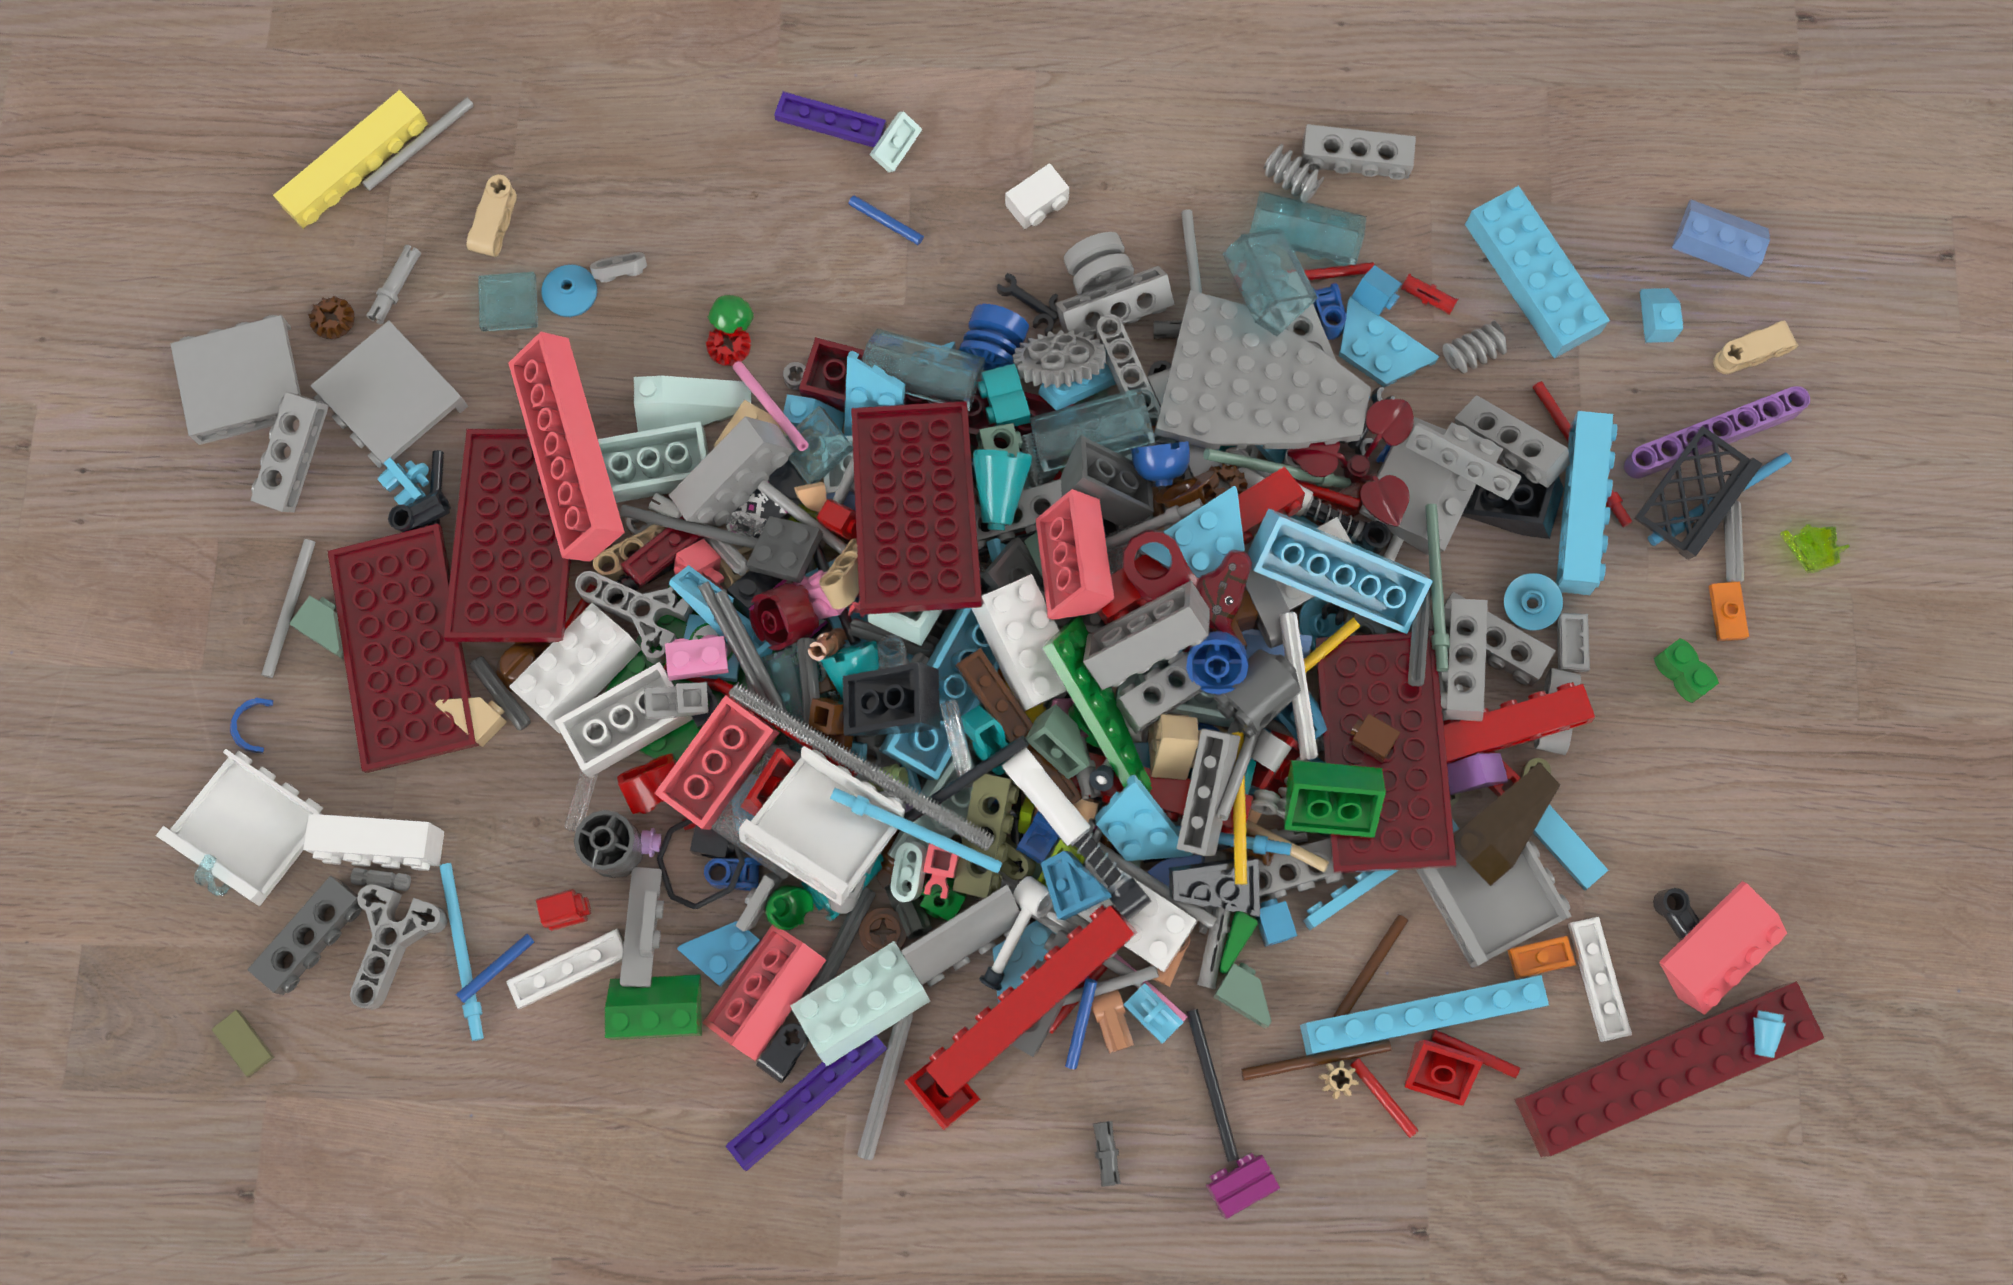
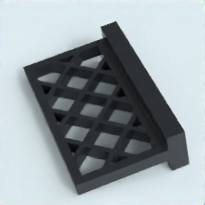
M1701 426L1634 519L1680 551L1679 554L1687 560L1696 557L1760 469L1762 463L1754 457L1749 459L1707 428ZM1702 436L1712 442L1713 453L1699 455L1697 442ZM1693 451V456L1687 457ZM1731 455L1739 463L1734 470L1723 472L1720 456ZM1714 457L1717 473L1703 475L1700 459ZM1694 460L1697 476L1682 478L1680 466L1685 461ZM1676 473L1677 479L1671 480V478ZM1729 475L1726 481H1724V476ZM1718 477L1720 489L1717 493L1706 495L1703 479ZM1698 480L1701 496L1686 498L1683 482ZM1678 483L1680 499L1666 501L1664 488L1667 484ZM1658 496H1659V497H1660V502L1654 503L1655 500H1656V499L1658 498ZM1713 498L1711 502L1708 504L1707 499ZM1701 500L1703 513L1700 516L1690 518L1687 502ZM1681 503L1684 519L1669 521L1667 505ZM1661 506L1664 522L1653 523L1645 517V514L1650 507ZM1690 521H1696L1695 524H1694V525L1692 526V528H1691V523H1690ZM1685 522L1687 535L1680 542L1672 536L1670 525ZM1665 525V530H1663L1659 526Z

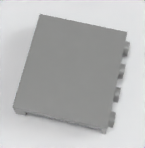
M269 315L260 321L252 323L242 322L232 328L224 330L214 329L205 335L197 337L187 336L181 338L180 341L170 343L188 435L198 445L271 427L276 423L279 414L278 404L281 398L284 397L285 392L301 395L287 332L291 330V326L282 315Z
M389 320L310 385L317 393L313 398L316 401L329 405L335 412L331 416L342 429H345L347 426L353 433L349 437L361 449L366 446L371 451L367 456L378 468L383 465L386 467L384 462L388 458L396 459L454 408L461 413L468 407L461 395Z
M1532 841L1527 842L1514 867L1491 887L1456 849V867L1416 869L1471 969L1571 917L1569 902L1563 894L1559 895L1554 886V876L1548 868L1543 867L1539 860V850Z

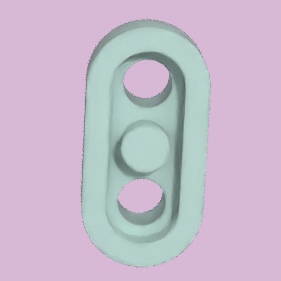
M919 842L904 843L896 852L891 879V892L901 902L917 899L923 890L926 873L923 872L927 850ZM913 852L917 855L916 861L912 857ZM908 881L912 884L911 890L907 886Z

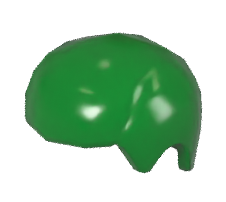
M723 295L714 301L708 314V319L717 329L732 334L738 327H742V330L746 331L754 319V314L749 303L741 297Z
M783 885L776 888L766 904L768 921L775 928L781 930H792L798 925H803L806 913L814 909L812 895L806 889L793 885Z

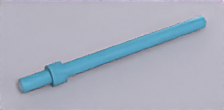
M834 788L830 799L852 808L851 812L860 816H863V814L868 815L997 874L1003 862L869 803L870 800L858 795L855 797L837 788Z
M446 863L439 867L461 986L464 988L473 980L452 864ZM475 993L462 1006L464 1018H468L472 1041L484 1039L480 1015L483 1013L481 1003L477 1002Z

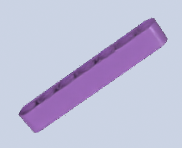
M1790 387L1635 448L1625 460V472L1630 477L1638 479L1671 467L1688 445L1687 438L1692 439L1701 426H1704L1712 433H1714L1712 428L1717 429L1721 433V436L1718 437L1730 444L1792 420L1809 405L1810 395L1802 387ZM1788 399L1794 401L1797 407L1791 405ZM1763 409L1768 410L1772 417L1766 415ZM1738 419H1742L1746 423V426H1742L1738 422ZM1702 436L1697 442L1699 455L1713 450L1712 442ZM1661 448L1667 449L1671 456H1666ZM1693 451L1687 457L1693 456ZM1636 458L1642 459L1646 466L1639 465L1636 462Z

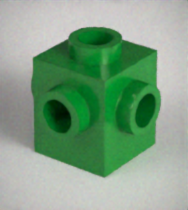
M927 878L923 885L921 895L924 897L920 906L924 907L927 914L935 918L942 917L947 921L955 917L967 896L965 893L952 891L955 878H947V885L949 887L947 899L940 897L942 888L938 884L932 887L931 895L924 894L925 886L930 881V878Z

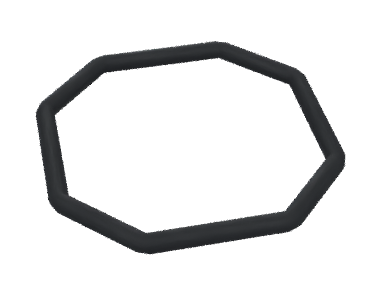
M720 816L717 821L727 825L739 859L729 887L696 904L674 894L663 856L673 832L693 823L691 820L686 819L669 828L661 845L660 852L657 855L659 869L662 870V878L671 900L691 909H699L734 890L744 866L745 858L734 825L731 820Z

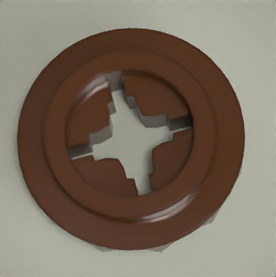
M334 295L332 298L322 297V301L318 304H313V310L311 314H308L313 331L325 339H336L344 336L352 328L355 319L351 305L345 299L337 298ZM324 313H334L339 322L331 319L327 321Z
M1222 463L1219 466H1211L1208 471H1214L1215 475L1202 486L1205 500L1210 502L1227 491L1224 487L1217 488L1219 486L1218 477L1224 482L1232 481L1229 484V489L1235 486L1238 495L1247 490L1248 483L1244 472L1241 473L1235 465L1228 466Z
M890 908L872 910L863 918L859 928L860 940L863 946L872 954L895 941L900 949L904 945L907 936L898 913ZM882 919H885L887 929L896 931V933L886 936L884 945H882L879 935L870 933V931L881 928Z

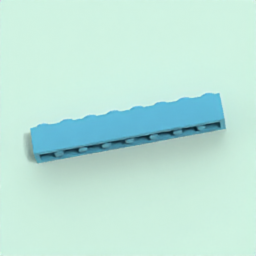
M1542 975L1312 1021L1300 1025L1306 1055L1537 1009L1549 1006Z

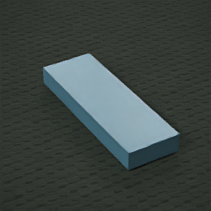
M1549 804L1533 834L1575 881L1586 890L1602 877L1608 869Z

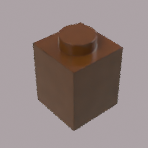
M1368 714L1364 721L1359 718L1350 733L1354 736L1351 745L1383 763L1397 741L1400 732Z

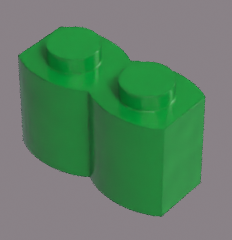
M1681 638L1654 658L1658 670L1665 677L1673 680L1679 695L1690 703L1695 702L1719 684L1714 671L1707 664L1699 661L1695 649Z

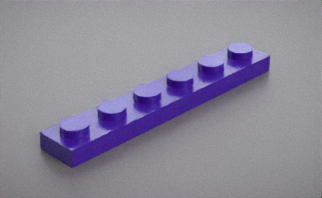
M875 1035L830 1065L826 1066L822 1062L725 1145L742 1169L745 1171L749 1170L887 1050L886 1046Z

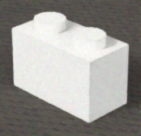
M1050 163L1005 193V206L1024 229L1031 225L1036 226L1040 224L1047 214L1053 210L1058 211L1062 209L1069 200V186Z

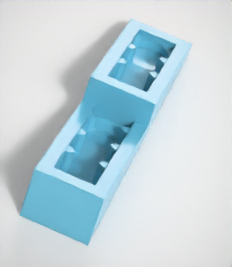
M688 565L670 579L669 585L720 636H724L698 586L709 582L715 594L722 591V589ZM728 595L729 598H730V600H731V602L733 603V599H734V598H732L730 595ZM737 611L762 662H764L772 655L773 650L768 648L772 645L766 640L761 642L757 638L750 620Z

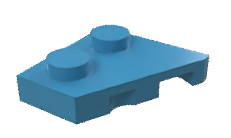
M1063 851L1040 863L1058 920H1066L1111 898V893L1069 851Z
M738 921L681 944L677 948L720 987L724 985L760 942L749 930L742 931L736 927Z

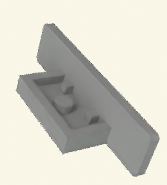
M1453 422L1444 435L1421 423H1417L1406 443V447L1506 500L1511 497L1521 479L1519 474L1496 463L1503 448L1497 446L1493 441L1483 439L1472 433L1468 428Z
M635 867L632 869L620 976L621 986L649 988L651 986L654 948H660L661 930H656L657 919L663 918L664 901L659 900L662 870L658 868Z

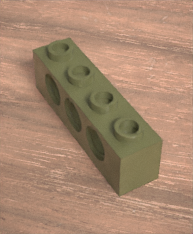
M988 772L973 783L966 820L968 819L967 824L971 821V826L973 823L975 824L974 828L978 825L977 830L980 827V831L984 827H989L993 831V839L995 840L990 848L984 851L985 848L977 847L978 844L974 845L975 842L971 843L972 840L964 839L965 836L962 839V845L1003 863L1008 852V846L1004 845L1006 833L1011 832L1014 816L1010 815L1012 803L1015 804L1019 796V787L1010 776H998L995 773ZM991 797L999 801L1000 807L997 813L991 812L988 808V801ZM959 857L952 891L986 898L1000 889L1002 875L999 872L997 874L988 869L986 872H982L975 863Z

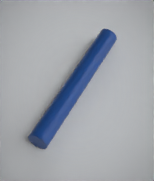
M853 195L851 197L849 205L916 245L922 242L923 235L857 196Z
M528 934L524 935L462 988L456 996L462 1003H465L535 943Z
M1093 979L1085 980L1065 1064L1070 1069H1077L1097 986V981Z

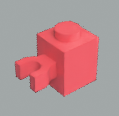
M704 539L676 553L675 575L689 565L723 590L720 583L724 582L725 577L719 572L721 556Z
M929 843L923 872L931 873L932 877L925 886L924 894L931 895L932 887L938 884L942 888L940 897L948 898L949 887L947 885V878H955L959 856Z

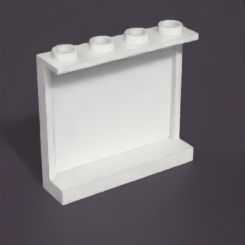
M803 746L801 758L751 821L746 819L740 826L739 839L753 850L841 906L892 838L897 828L863 814V816L853 813L851 812L852 808L830 799L834 788L855 797L858 795L870 800L869 803L904 818L905 809L902 808V805L892 797L886 798L878 793L872 784L866 781L861 782L854 778L845 767L835 766L827 761L821 752L817 750L811 751Z
M225 749L223 753L228 756L226 761L169 830L163 826L156 836L260 907L303 852L308 815H323L320 813L323 807L310 798L306 802L298 798L297 795L300 792L285 782L280 786L273 780L276 776L262 766L259 770L252 767L250 764L253 760L242 752L237 751L234 755Z

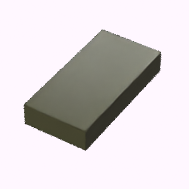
M235 1010L211 1029L246 1077H251L274 1058L240 1010Z

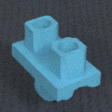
M388 458L384 462L387 469L377 479L389 492L394 490L399 484L403 485L405 489L394 497L399 505L407 506L426 496L416 484L419 482L424 487L429 483V480L425 477L429 472V468L425 463L415 465L412 461H408L405 467L409 471L406 472L392 458Z
M1145 983L1123 1004L1161 1044L1183 1023Z

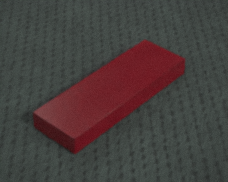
M666 528L621 563V569L641 588L674 562L676 553L704 537Z

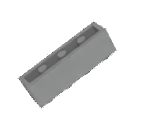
M1210 729L1201 730L1177 849L1203 856L1216 855L1223 820L1216 817V813L1234 769L1240 736Z

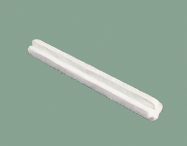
M1295 612L1280 614L1279 619L1285 658L1295 667L1301 690L1300 694L1292 701L1301 759L1310 760L1317 758L1318 752L1297 614Z

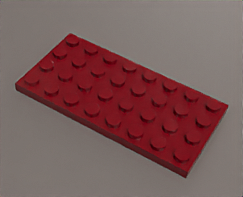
M967 401L851 408L860 614L982 607Z
M466 429L443 638L446 642L563 641L571 559L562 558L527 429Z
M434 524L327 551L362 772L370 773L479 746L475 740L468 699L471 698L462 642H446L443 638L450 571L442 526ZM462 698L468 734L454 722V718L449 712L445 711L444 713L435 705L438 700H443L444 704L448 699Z
M1428 631L1424 684L1420 687L1408 684L1412 632L1407 634L1388 633L1348 636L1317 663L1320 708L1327 727V731L1323 733L1325 763L1382 768L1386 789L1375 838L1330 834L1333 873L1456 867L1439 672L1436 671L1435 650L1432 649L1431 636L1434 635V631ZM1329 637L1316 638V648ZM1368 714L1400 732L1397 741L1383 763L1351 745L1354 736L1350 733L1359 718L1364 721Z

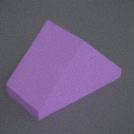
M1500 753L1476 754L1447 764L1450 795L1508 782Z

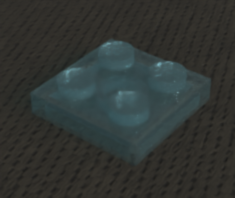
M534 272L478 276L479 327L482 331L538 328L537 284Z
M820 406L796 427L808 442L806 450L799 451L790 438L786 436L795 449L788 459L807 484L819 482L853 450V445Z

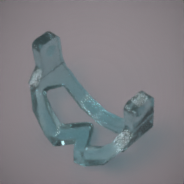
M206 854L195 872L194 882L201 886L208 884L207 890L216 896H224L231 887L226 883L221 887L215 886L214 879L217 877L212 875L211 869L217 859L211 854Z

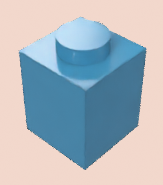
M1374 265L1362 278L1351 298L1379 316L1385 308L1391 310L1400 297L1396 293L1402 283Z
M1276 898L1260 903V917H1255L1258 921V927L1265 947L1294 939L1297 936L1286 901L1278 903Z

